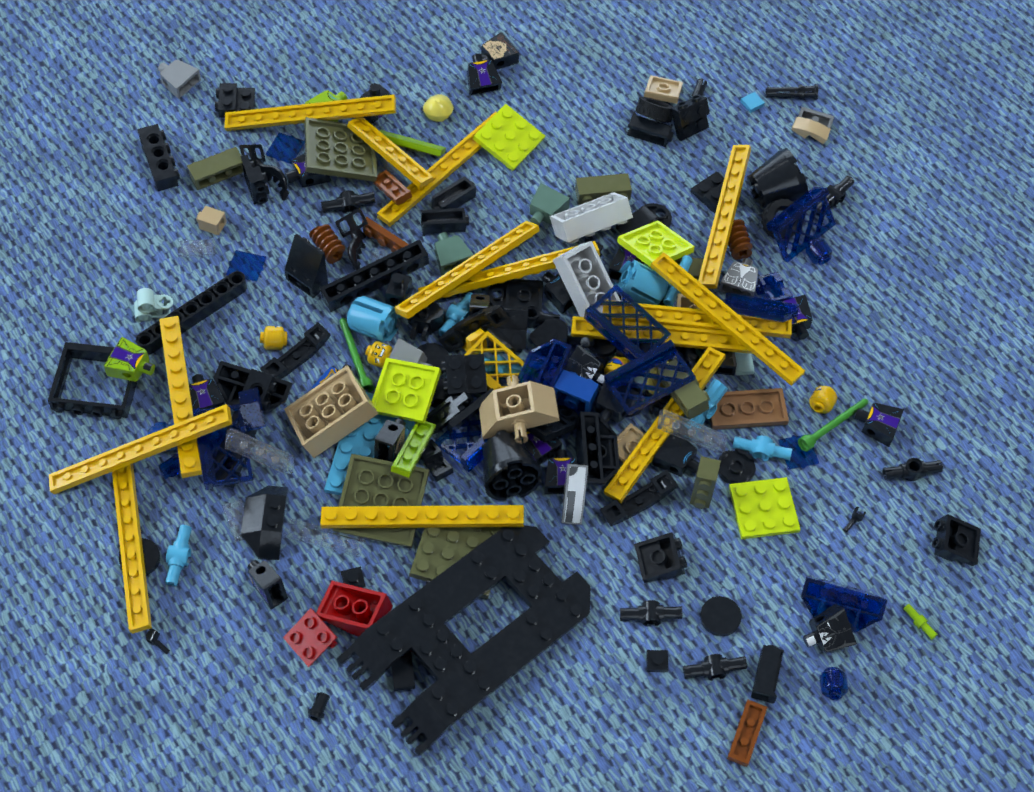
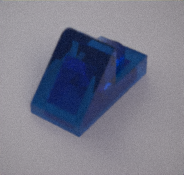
M253 388L238 392L240 400L239 410L246 431L266 427L259 389Z

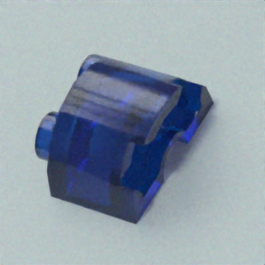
M779 272L758 276V284L755 290L758 296H762L764 307L767 308L772 306L773 303L793 298L789 288H785Z

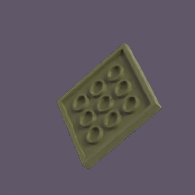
M305 117L306 172L373 182L377 180L376 151L347 127V123Z
M351 454L338 507L422 506L430 471L429 469L415 467L410 478L391 472V466L394 462ZM333 528V532L412 548L416 528Z
M503 527L424 528L409 577L423 581H432ZM490 590L483 594L481 598L488 599Z

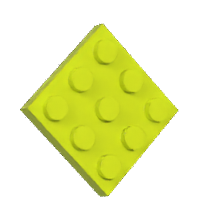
M505 104L474 135L473 140L507 168L514 171L544 140L545 135Z
M658 220L622 234L617 238L618 244L649 267L663 252L675 261L684 255L694 253L695 246Z
M386 358L372 398V403L378 414L425 424L441 369L439 367Z
M787 477L729 484L741 540L800 532L801 529Z

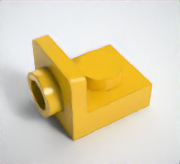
M479 328L466 337L465 345L462 348L467 352L484 335L485 331ZM486 339L483 342V349L488 348Z

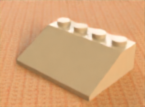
M348 365L284 408L302 446L313 458L378 414L372 401Z

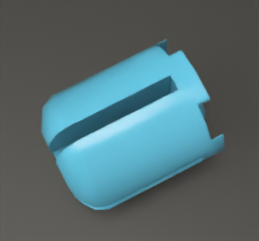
M635 259L632 262L628 260L619 271L622 273L619 282L614 283V288L619 294L636 303L658 305L663 300L668 288V282L662 276Z
M366 296L357 297L350 305L347 312V323L352 331L384 343L386 340L391 341L398 331L395 327L397 318H401V316L395 313L394 306Z

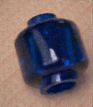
M813 238L807 243L808 246L805 253L813 264L822 265L832 258V249L825 239Z
M829 667L821 673L819 677L821 693L831 700H839L842 696L846 695L848 692V682L844 671L837 667Z

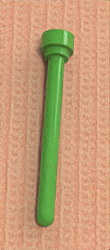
M341 318L340 325L359 377L358 381L364 391L365 389H368V392L373 391V382L365 374L346 318Z
M865 398L860 400L812 435H803L798 439L799 447L805 452L811 450L818 439L854 415L858 408L862 409L868 405V400Z

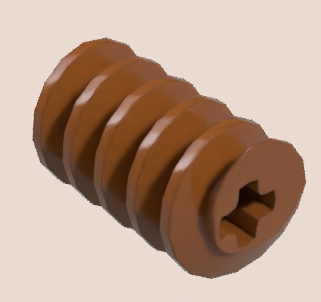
M741 219L733 221L728 241L731 256L735 260L748 258L752 255L751 249L753 246L750 243L751 240L748 237L747 228L744 226L745 223Z
M324 224L311 230L309 237L317 247L324 251L327 262L333 264L339 261L343 256L345 246L338 239L331 226Z

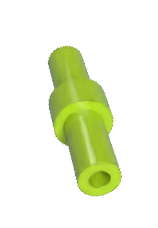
M910 604L903 608L914 620L913 623L917 628H921L931 640L938 635L927 623L928 620L923 615H919Z

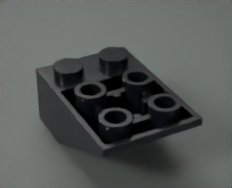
M295 234L285 266L286 280L313 299L321 292L320 288L328 284L325 253L321 248L312 245L305 237L302 238Z

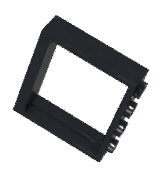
M65 342L48 397V403L51 409L58 413L70 411L76 415L88 413L95 417L105 415L111 416L114 419L128 418L138 381L128 380L122 405L61 399L73 358L106 362L115 348Z

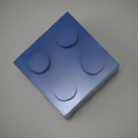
M563 369L554 386L557 405L573 409L578 416L580 411L592 412L596 404L599 384L592 379L583 378L575 372Z

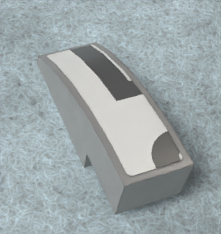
M567 464L562 523L582 525L588 465Z

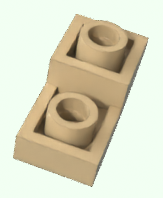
M796 117L791 130L805 139L810 135L815 140L824 144L828 139L831 129L816 121Z

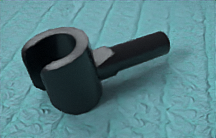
M856 507L850 522L843 530L848 532L856 522L862 521L866 511L860 515L857 513L859 507Z
M150 628L146 634L147 642L155 644L165 654H168L170 650L157 640L160 633Z

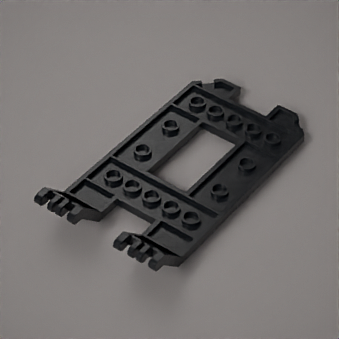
M524 525V527L501 528L368 627L337 658L340 664H344L354 655L357 661L346 668L349 674L362 665L352 675L354 680H358L366 671L370 674L368 679L360 683V688L363 691L373 686L394 662L410 650L437 680L419 694L391 722L394 728H399L407 719L410 721L411 725L401 732V736L405 738L415 729L417 730L406 740L409 745H412L420 736L426 740L415 748V753L418 756L428 750L450 726L589 615L591 586L577 571L564 582H561L537 555L550 542L537 527ZM505 579L530 608L471 654L445 623Z

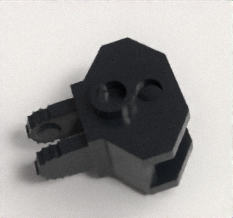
M431 303L428 306L429 309L424 308L413 317L407 319V322L412 326L410 332L411 339L415 340L417 334L422 333L421 340L427 341L428 336L432 335V332L439 330L445 323L443 318L444 310L437 303Z

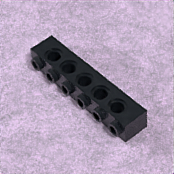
M417 240L321 287L322 298L330 312L353 302L357 297L365 296L389 284L393 273L407 275L428 265V253L421 241Z
M251 369L232 415V424L226 430L208 474V478L212 482L233 489L240 482L242 475L240 472L248 462L250 448H253L255 445V435L257 430H260L263 425L262 418L264 413L269 410L271 395L277 390L278 384L273 375ZM263 390L261 396H255V393L257 391ZM251 408H256V411L253 414H248V411ZM243 426H249L246 432H240ZM236 444H241L239 450L233 451ZM229 462H234L231 469H226V465Z

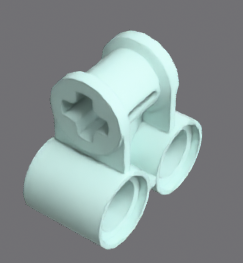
M150 288L139 289L137 291V300L134 302L135 321L141 323V321L149 320L151 322L152 318H164L171 313L170 308L173 306V299L165 294L154 295V291Z

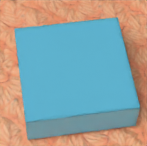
M755 92L741 98L740 101L750 113L764 107L765 104Z

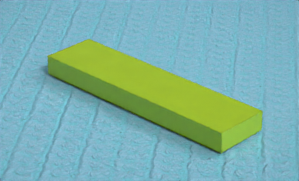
M379 130L394 144L439 157L446 151V147Z
M425 421V424L415 423L391 466V472L410 478L435 431L436 424Z

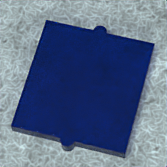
M279 132L266 155L277 159V161L281 160L292 164V160L296 158L305 141L295 138L293 135L289 136Z
M236 250L232 261H229L230 266L226 275L240 271L244 273L245 279L257 282L261 271L264 270L263 265L266 256Z
M792 435L790 438L778 440L781 447L792 448L790 461L785 460L788 470L800 467L804 469L806 466L819 464L814 447L808 452L803 451L799 447L798 439L803 435Z

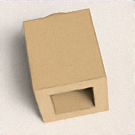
M205 206L202 212L200 211L197 215L199 229L218 236L227 223L225 212Z

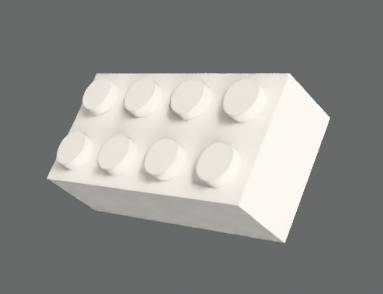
M615 192L550 216L555 236L569 243H575L584 236H593L599 230H609L612 228V225L627 223L628 219L633 218L628 197Z
M592 241L582 243L553 259L580 317L602 319L604 300L621 301Z

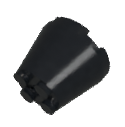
M787 148L775 153L747 176L749 184L753 187L751 194L754 199L758 198L761 208L779 199L795 201L803 199L808 194V186L804 174L800 172L796 164V158Z
M500 430L495 436L482 444L483 484L490 498L498 501H506L507 497L520 495L522 498L532 493L541 484L542 469L540 464L523 441L522 444L515 442L514 433Z

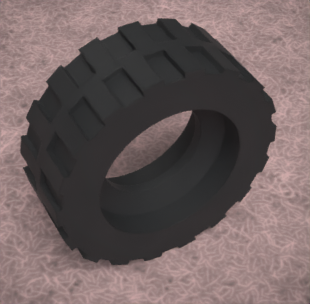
M639 97L635 110L637 113L667 123H671L673 118L671 112L673 106L655 99Z
M779 199L771 202L763 209V214H761L763 230L773 239L782 240L790 238L798 233L802 227V211L790 199ZM778 211H784L789 215L790 222L786 228H780L775 224L774 216Z

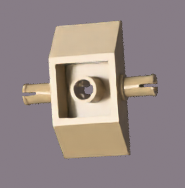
M512 375L513 382H511V377L508 376L506 378L508 387L492 390L479 408L483 439L492 438L498 431L505 430L507 433L514 432L515 442L522 444L521 437H523L524 443L528 441L526 429L560 421L554 388L532 381L519 384V378L516 375Z

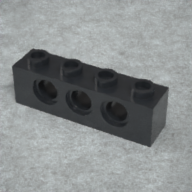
M158 124L137 129L157 190L162 191L179 186L178 179H180L178 169L173 168V166H176L173 155L169 156L168 154L171 153L169 144L164 142L166 140L164 130H160Z

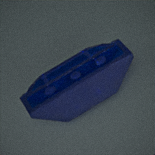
M552 339L530 350L518 376L519 384L532 381L554 388L563 369H567L572 345Z
M806 577L801 598L813 618L836 603L843 607L852 632L855 633L881 621L888 601L865 590L812 577Z

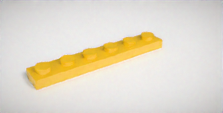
M357 117L348 122L347 127L417 187L421 188L432 182L433 175L365 118Z

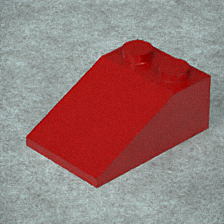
M331 581L316 614L323 621L359 637L368 627L389 613L393 605L386 593Z

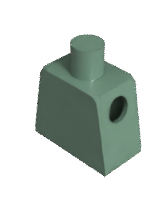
M541 183L530 203L529 214L533 215L530 219L531 223L540 225L544 221L551 225L550 216L569 209L570 197Z
M442 232L437 236L438 241L434 244L441 275L446 274L473 256L471 250L458 235L448 237L446 232Z

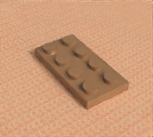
M783 389L726 392L718 402L716 412L710 418L712 430L788 425L789 418Z

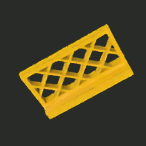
M486 331L464 354L494 352L495 361H485V365H495V374L486 373L488 391L491 388L496 390L508 387L501 386L498 377L510 376L512 382V375L523 377V383L526 382L525 376H533L538 380L537 383L542 384L545 380L489 331ZM486 338L490 339L493 342L494 348L483 349L484 340ZM497 352H505L508 355V361H497ZM508 364L509 373L498 374V365ZM511 364H519L522 367V373H512Z

